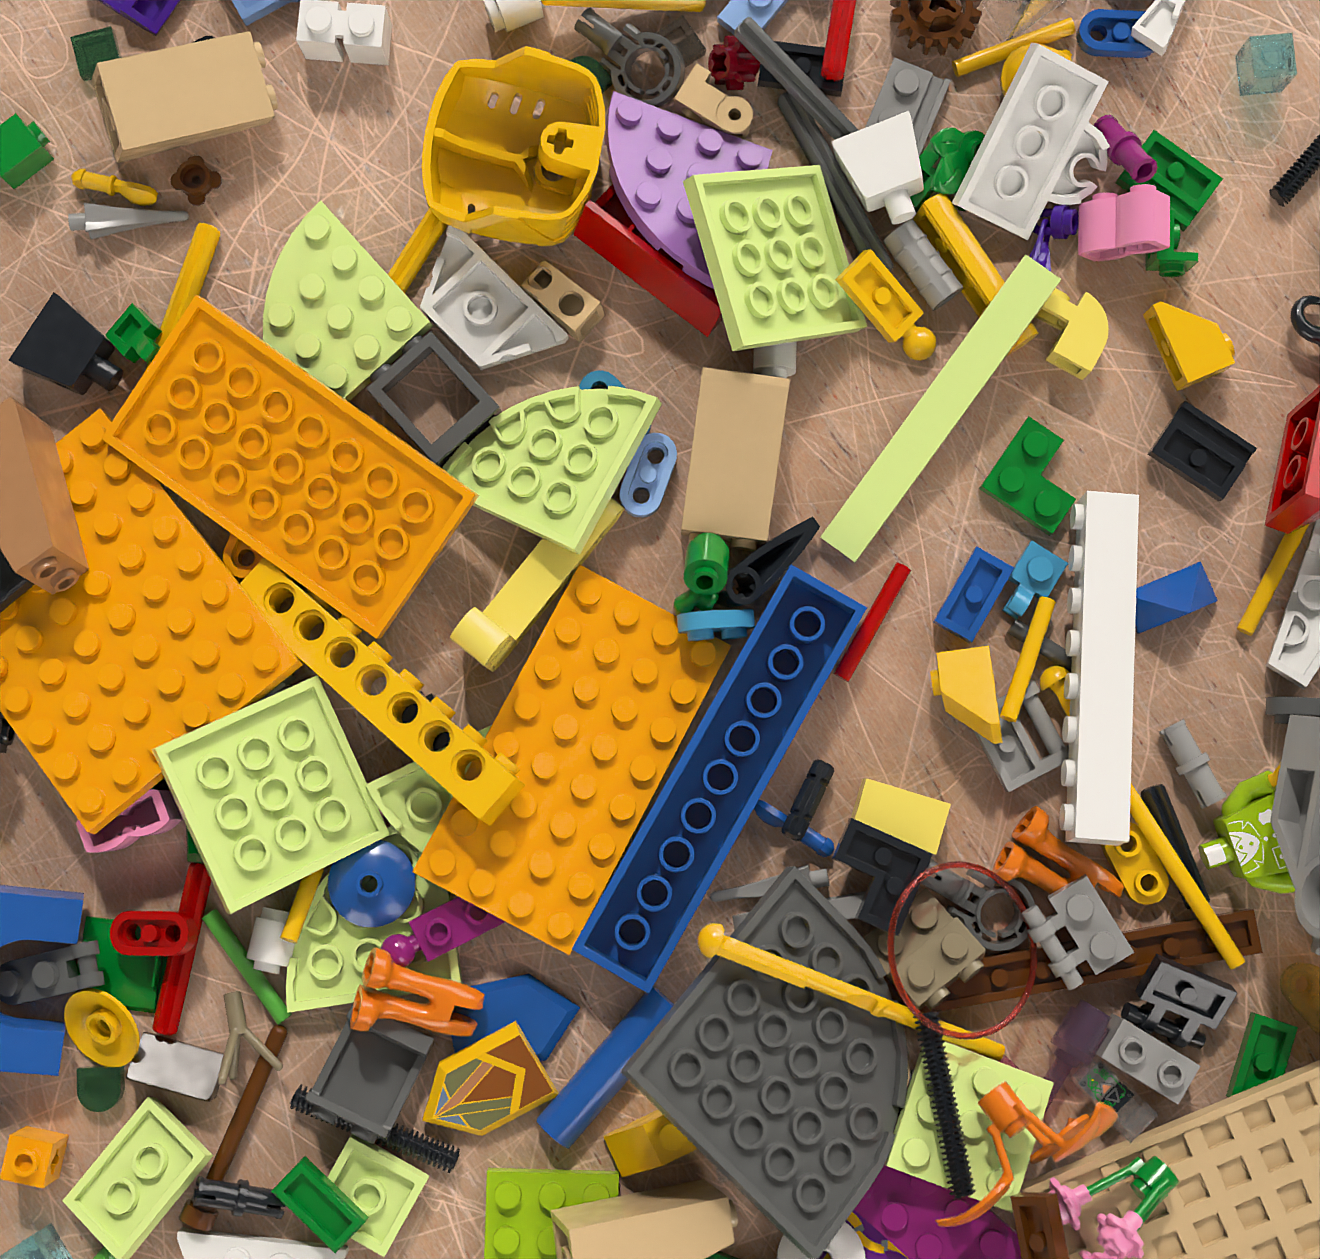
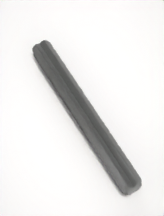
M788 91L784 92L778 97L777 104L810 165H820L830 202L859 255L864 250L871 249L891 272L893 263L814 118Z

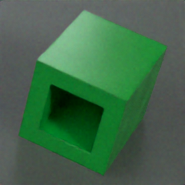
M16 113L0 125V177L14 190L54 160L45 148L51 142L34 121L27 125Z

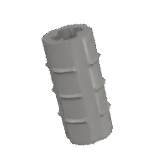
M913 219L899 226L884 239L883 243L893 255L894 261L898 262L907 274V278L918 289L919 295L923 296L933 311L950 301L963 289L961 283L952 273V269L947 266L939 255V251L935 250L927 239V235L921 231Z

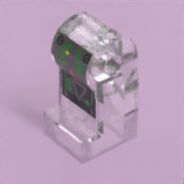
M1095 1054L1069 1078L1094 1108H1096V1103L1100 1102L1111 1106L1117 1112L1118 1119L1112 1127L1129 1143H1132L1158 1116L1147 1102Z

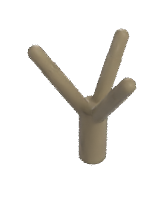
M236 991L224 994L229 1037L217 1079L218 1083L225 1084L227 1077L231 1080L237 1078L240 1040L242 1036L275 1070H282L283 1064L247 1028L241 992Z

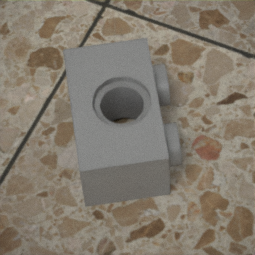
M1113 1013L1090 1049L1094 1054L1178 1105L1201 1067L1199 1064Z

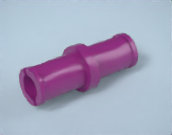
M1112 115L1100 117L1093 126L1103 133L1110 148H1107L1109 159L1114 164L1123 166L1137 183H1144L1151 179L1157 171V162L1142 148L1139 137L1131 131H1126Z

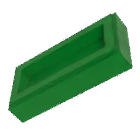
M306 1156L271 1191L334 1253L368 1219V1216Z

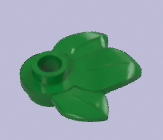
M947 127L941 129L931 138L930 144L932 149L941 157L930 186L931 191L956 195L985 134L980 131H966L963 133L954 127ZM957 206L959 211H965V209Z

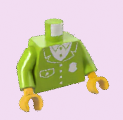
M1280 762L1274 773L1268 770L1237 784L1221 806L1222 814L1213 819L1219 838L1199 845L1198 849L1202 862L1208 870L1228 863L1234 877L1246 879L1252 887L1282 894L1295 892V888L1270 821Z

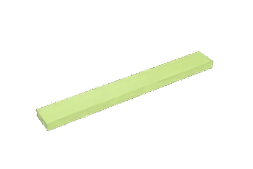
M1025 254L820 538L856 563L1061 282V278Z

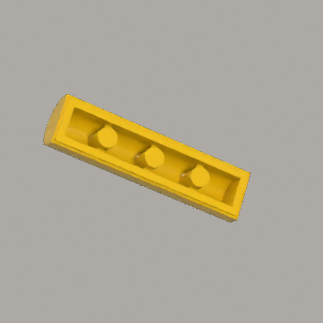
M939 193L923 202L914 216V221L921 231L927 235V239L935 250L939 251V255L947 266L952 269V273L963 286L961 292L980 318L1005 281L947 194ZM1032 322L1007 356L1039 334Z

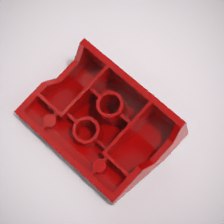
M613 184L595 203L589 200L585 204L573 235L708 337L723 320L715 290L682 271V264L673 259L662 248L657 251L648 242L626 213Z

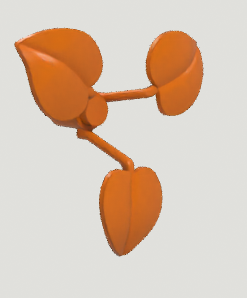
M1007 1082L1001 1083L981 1098L978 1105L993 1123L986 1130L993 1138L1003 1174L990 1193L974 1207L959 1216L935 1220L936 1223L941 1227H953L971 1222L992 1208L1010 1189L1014 1176L1003 1145L1001 1133L1005 1132L1009 1138H1012L1026 1128L1043 1145L1029 1156V1162L1037 1164L1050 1156L1056 1162L1075 1153L1107 1131L1118 1119L1117 1112L1111 1106L1097 1102L1091 1117L1089 1114L1082 1115L1077 1119L1069 1117L1065 1128L1057 1134L1027 1109Z

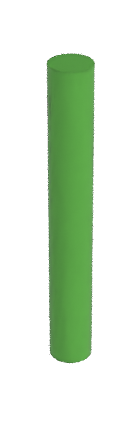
M214 909L204 916L202 920L277 1025L290 1017L292 1013H287V1006L262 971L253 969L254 960L246 958L247 950L218 910Z

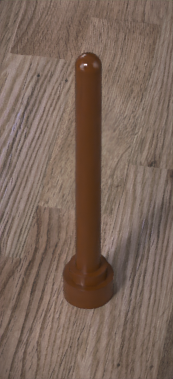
M283 1025L273 1026L264 1044L276 1058H278L288 1034L287 1029ZM259 1055L206 1179L224 1181L273 1069L261 1055ZM193 1197L186 1200L179 1219L193 1228L211 1231L219 1215L216 1208L193 1206Z

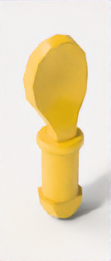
M78 169L71 175L73 185L82 190L87 188L105 192L109 196H114L118 192L128 201L139 206H151L157 200L158 193L155 189L147 185L119 180L115 175H101L88 172L86 169Z

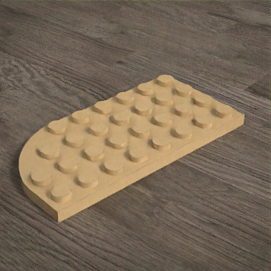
M1320 1060L1022 1183L1021 1186L1023 1192L1048 1193L1050 1191V1179L1054 1177L1061 1185H1066L1070 1189H1074L1082 1184L1087 1187L1126 1167L1137 1156L1144 1163L1152 1156H1156L1173 1171L1179 1184L1157 1205L1137 1232L1144 1242V1245L1141 1247L1144 1255L1141 1259H1319ZM1133 1176L1091 1196L1092 1201L1081 1206V1215L1078 1217L1081 1224L1079 1230L1075 1231L1070 1223L1063 1225L1069 1259H1082L1079 1255L1081 1250L1090 1253H1103L1105 1251L1103 1246L1098 1243L1097 1237L1100 1233L1097 1231L1099 1224L1096 1218L1099 1214L1106 1216L1113 1214L1118 1218H1123L1128 1211H1134L1142 1200L1130 1186V1183L1135 1180Z

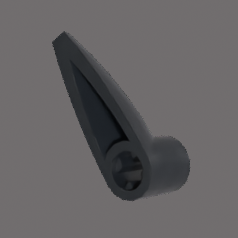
M811 517L784 531L752 552L735 567L728 568L727 583L721 591L717 592L719 599L716 603L723 607L747 605L756 601L789 568L817 533L820 525L815 518ZM734 579L738 583V587L736 588L738 594H735L732 589V587L735 585L732 582Z

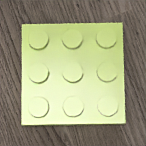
M944 1042L942 1045L946 1046L944 1051L947 1052L945 1056L948 1057L946 1062L950 1064L948 1069H951L948 1073L952 1074L950 1080H953L951 1085L954 1086L952 1090L955 1091L953 1096L957 1098L955 1103H958L956 1106L959 1109L957 1114H960L958 1119L961 1120L960 1126L963 1127L961 1129L964 1132L962 1137H965L963 1143H966V1146L964 1148L967 1149L966 1155L969 1156L967 1158L970 1161L968 1166H971L969 1172H972V1175L970 1177L973 1178L972 1183L975 1185L973 1189L976 1190L974 1194L968 1197L981 1201L999 1181L1003 1171L993 1138L986 1130L993 1123L978 1105L979 1100L1001 1083L1007 1082L1027 1109L1042 1121L1054 1082ZM920 1052L906 1093L904 1108H901L893 1133L895 1134V1139L884 1165L948 1189V1187L953 1185L947 1183V1181L951 1180V1178H946L947 1175H950V1172H945L949 1167L943 1165L948 1163V1161L942 1160V1158L947 1157L946 1155H941L942 1152H945V1149H940L944 1144L939 1143L943 1138L938 1137L942 1132L936 1131L941 1126H935V1124L939 1123V1121L934 1120L938 1115H933V1112H936L937 1109H932L936 1104L930 1102L935 1100V1098L929 1097L934 1092H928L933 1087L927 1086V1084L931 1083V1081L926 1080L930 1075H925L929 1069H924L923 1067H926L928 1064L922 1063L927 1058H921L926 1053ZM1026 1128L1012 1138H1009L1005 1132L1000 1134L1014 1180L1011 1183L1010 1189L994 1206L1013 1213L1010 1196L1020 1192L1030 1161L1029 1156H1031L1036 1142L1035 1137Z

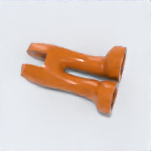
M1038 806L1032 807L1020 820L1012 833V838L1069 872L1070 877H1062L1050 870L1013 842H1007L1004 845L992 869V875L1002 881L1008 882L1016 877L1022 878L1049 894L1056 892L1084 874L1087 875L1093 887L1097 885L1099 889L1117 898L1121 897L1125 887L1106 868L1056 838L1048 830L1049 815Z
M374 947L363 969V985L360 984L356 991L350 1028L357 1031H367L377 1019L385 1018L410 1023L442 1034L472 1036L478 1023L470 1017L453 1012L455 1005L474 1010L483 1009L485 994L467 984L425 975L404 968L393 961L389 952ZM386 987L391 990L410 992L428 998L429 1002L419 1003L384 993L377 989Z

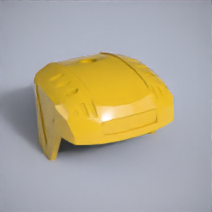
M524 46L497 60L469 59L454 63L436 92L425 129L422 151V178L426 202L430 210L441 222L468 234L473 233L493 239L523 244H536L538 246H554L568 239L576 228L585 204L591 199L605 133V106L601 88L596 77L588 69L577 63L553 56L550 52ZM496 95L498 100L495 107L489 108L488 103L491 96ZM516 96H520L522 100L517 113L512 114L510 109ZM541 101L544 103L543 110L539 119H534L537 103ZM544 167L546 170L564 177L558 181L547 180L543 176L541 168ZM468 207H474L475 212L468 214Z

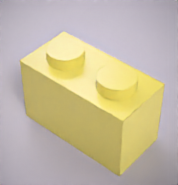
M864 778L861 781L851 818L936 855L951 804Z

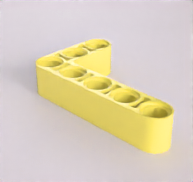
M611 497L580 555L542 538L486 609L481 612L476 607L472 608L456 626L450 639L482 665L494 672L572 578L579 564L582 565L617 522L625 508Z

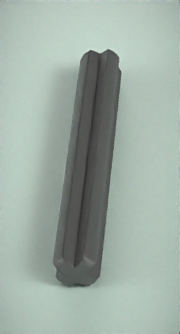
M751 17L745 18L734 31L735 37L834 140L859 131Z

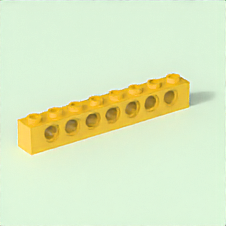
M263 557L240 583L298 658L479 820L491 825L523 789L525 784L515 776L520 771L519 767L501 752L495 758L483 748L488 742L485 737L469 724L462 730L451 720L456 714L452 708L438 696L429 701L419 692L424 687V684L406 668L400 674L388 664L393 657L374 640L367 646L357 637L363 631L343 614L336 619L327 611L330 607L329 604L310 590L306 592L297 584L295 579ZM293 596L294 603L287 612L280 613L282 602L286 598ZM319 623H324L322 635L315 640H310V633L313 627ZM349 650H355L354 661L349 666L341 668L340 661L343 654ZM380 677H386L385 689L378 695H372L371 686L373 682ZM417 704L418 714L416 718L409 723L403 724L402 713L409 705ZM442 732H449L450 742L448 746L440 752H435L433 742L436 736ZM474 760H481V774L476 779L467 781L465 778L467 765Z

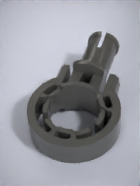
M589 7L581 14L582 17L594 25V28L578 19L574 27L575 31L580 32L600 48L604 54L621 66L620 70L605 58H602L599 63L600 66L611 74L613 85L618 93L655 107L667 104L677 95L684 81L685 65L679 49L670 40L656 33L641 32L628 23L623 30L639 42V45H637L598 15L593 8ZM655 41V44L649 45L648 42ZM665 46L671 53L674 61V76L672 64L666 63L664 66L666 69L665 76L657 87L646 90V95L648 96L660 94V96L649 100L635 98L630 94L631 89L644 95V90L637 88L631 78L632 66L635 60L645 52L655 51L660 54L661 58L667 61L670 59L669 56L659 49ZM624 48L628 49L625 56L621 54Z
M930 859L927 870L936 876L933 878L925 873L920 884L925 885L968 910L969 914L966 915L949 904L946 908V911L952 917H958L984 948L994 951L1009 950L1021 944L1029 936L1027 931L1030 927L1022 913L1034 906L1035 903L1031 893L1023 884L1015 879L1005 882L994 877L992 874L984 875L974 868H970L966 875L982 883L984 887L981 888L935 862L934 859ZM1012 886L1020 895L1022 903L1018 901L1013 902L1014 915L1006 928L997 931V935L1004 939L996 941L982 939V933L996 938V933L986 930L980 921L984 902L996 893H1005L1013 900L1018 899L1013 892L1007 890V888ZM970 893H973V897L970 901H968L967 899Z

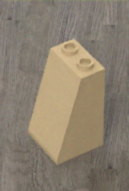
M246 31L97 63L92 83L116 163L268 124L275 116L273 111L278 109V103L273 86L265 84L261 68L266 67L264 52L259 42H253L251 32Z
M702 368L681 535L689 536V543L702 533H714L724 541L732 542V549L754 552L757 550V545L762 546L767 543L790 379Z
M704 1179L550 1210L557 1259H705L734 1243L733 1228L738 1225L737 1211L733 1200H729L728 1196Z

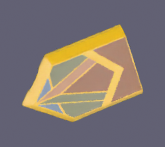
M514 1021L439 1061L422 1121L483 1136L555 1098L559 1092L517 1021Z

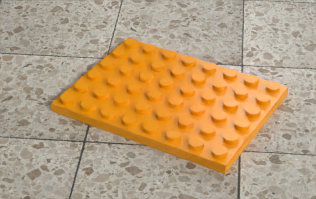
M101 408L56 443L89 570L80 575L76 584L71 588L56 592L55 594H51L35 584L0 613V712L85 830L94 835L164 779V775L152 752L153 748L258 702L303 665L161 482L101 439L112 422L108 414Z

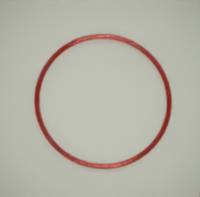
M962 861L941 863L930 867L915 877L902 892L895 905L887 939L890 971L899 995L920 1022L933 1031L950 1038L962 1040L980 1039L1006 1027L1024 1007L1035 980L1037 944L1033 942L1029 935L1031 962L1025 990L1011 1013L995 1026L979 1032L960 1033L942 1028L925 1017L910 1000L901 983L894 953V937L898 916L912 890L926 877L941 870L950 868L971 869L987 875L1000 884L1015 901L1021 914L1027 910L1014 889L988 868ZM1024 919L1028 931L1030 927Z

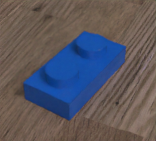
M976 546L935 616L933 623L964 641L972 643L1014 567Z

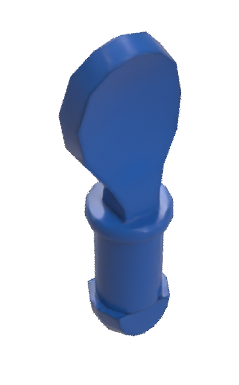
M758 800L754 807L756 815L764 823L772 827H783L787 815L763 800ZM808 827L805 836L800 841L822 857L831 856L835 850L831 839L824 837L811 827Z

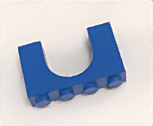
M0 885V947L19 940L77 944L84 893ZM0 1012V1072L59 1076L65 1022L16 1018Z

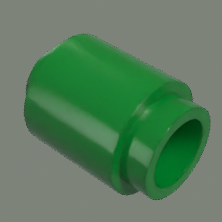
M702 533L696 536L687 546L683 579L686 586L695 593L712 595L721 591L727 583L730 553L728 546L720 536L714 533Z

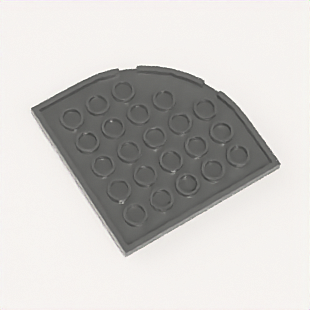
M795 866L785 868L730 936L733 939L898 1003L897 1000H892L889 988L883 977L886 975V972L868 943ZM715 955L620 1072L808 1259H818L871 1187L891 1151L895 1139L893 1131L899 1108H904L906 1101L908 1051L905 1028L901 1023L885 1017L871 1015L870 1011L806 986L805 988L798 987Z

